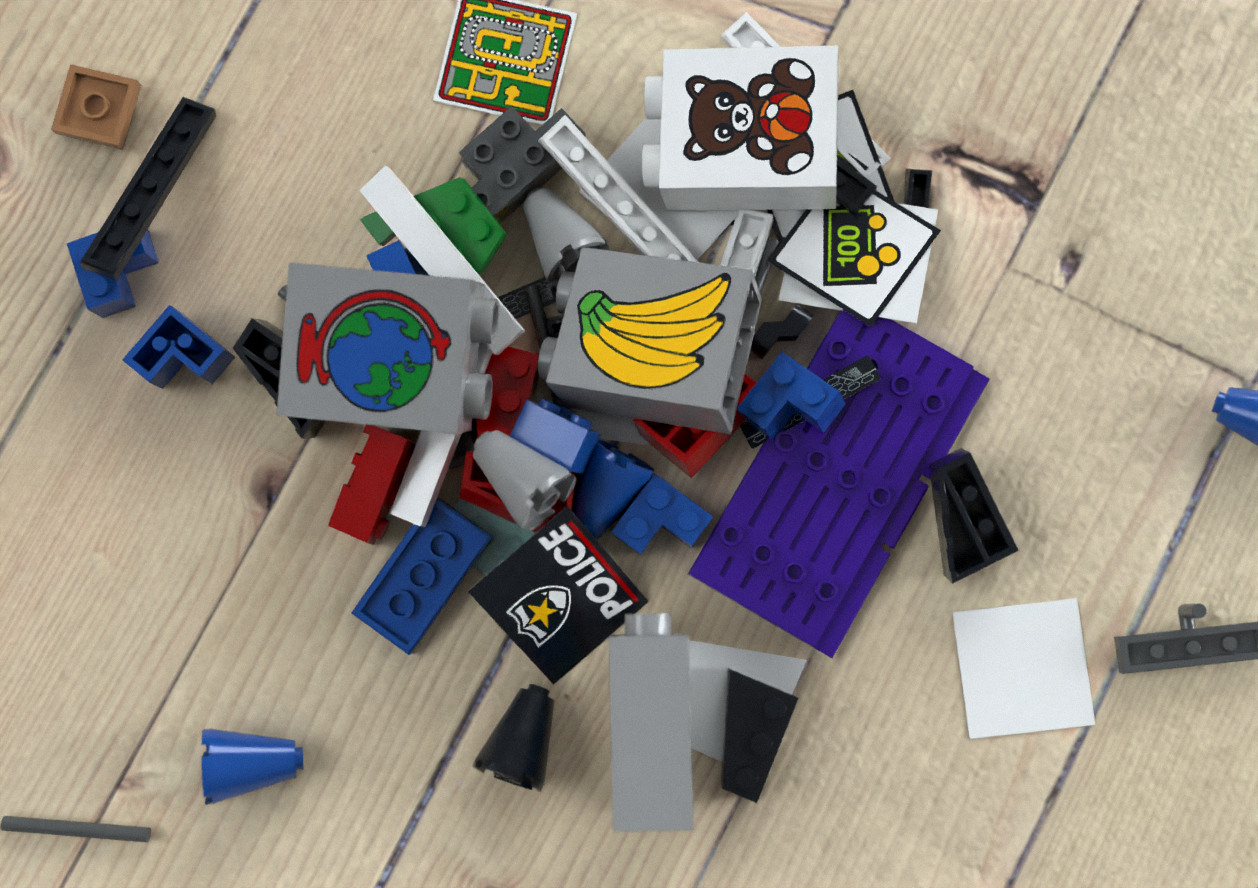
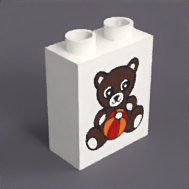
M838 45L664 50L663 76H647L645 80L646 118L648 120L661 119L660 144H644L642 176L644 187H659L667 210L836 209Z

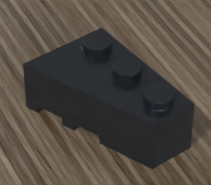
M251 318L234 345L233 350L259 384L266 388L277 406L283 331L266 320ZM288 417L301 439L315 438L326 420Z
M960 448L929 464L943 574L952 584L1019 551L970 452Z
M728 668L721 786L724 790L757 803L799 698Z

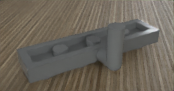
M1200 603L1182 604L1178 608L1181 630L1114 637L1119 673L1127 674L1258 659V621L1196 628L1195 618H1203L1207 613L1206 607Z

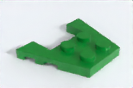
M458 177L415 195L414 198L478 275L483 274L506 238L507 233L466 180ZM377 211L360 219L378 245L385 246L396 236Z

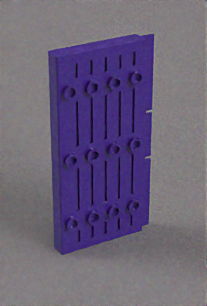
M845 310L839 311L806 369L823 380L863 357L869 356L881 379L844 399L846 405L824 433L805 420L787 431L779 432L773 441L768 438L759 449L688 572V575L830 658H833L891 555L882 550L881 546L884 543L890 548L894 549L929 488L928 484L919 480L920 477L923 475L931 480L929 464L949 453L990 380L974 370V366L891 319L878 317L870 327L850 313L845 312Z

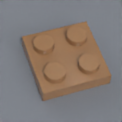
M70 64L51 130L58 135L123 150L142 85L135 79Z

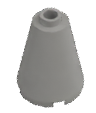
M538 187L527 194L526 200L523 203V210L544 277L552 286H558L559 279L564 271H576L582 247L610 251L606 240L551 188Z
M499 430L491 433L489 431L484 432L474 443V459L516 524L526 531H531L548 520L555 513L551 507L558 498L564 503L574 488L576 477L569 469Z

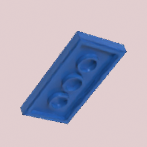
M437 497L426 527L416 524L411 526L351 613L408 655L412 654L494 536Z

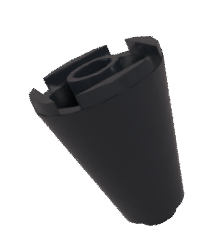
M529 684L528 689L520 688L476 756L472 767L482 773L485 772V769L494 772V778L529 790L534 788L541 792L545 783L554 700L548 697L550 691L534 684Z

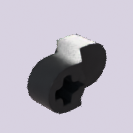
M797 303L784 321L764 322L753 336L750 351L763 360L776 342L796 341L814 315Z

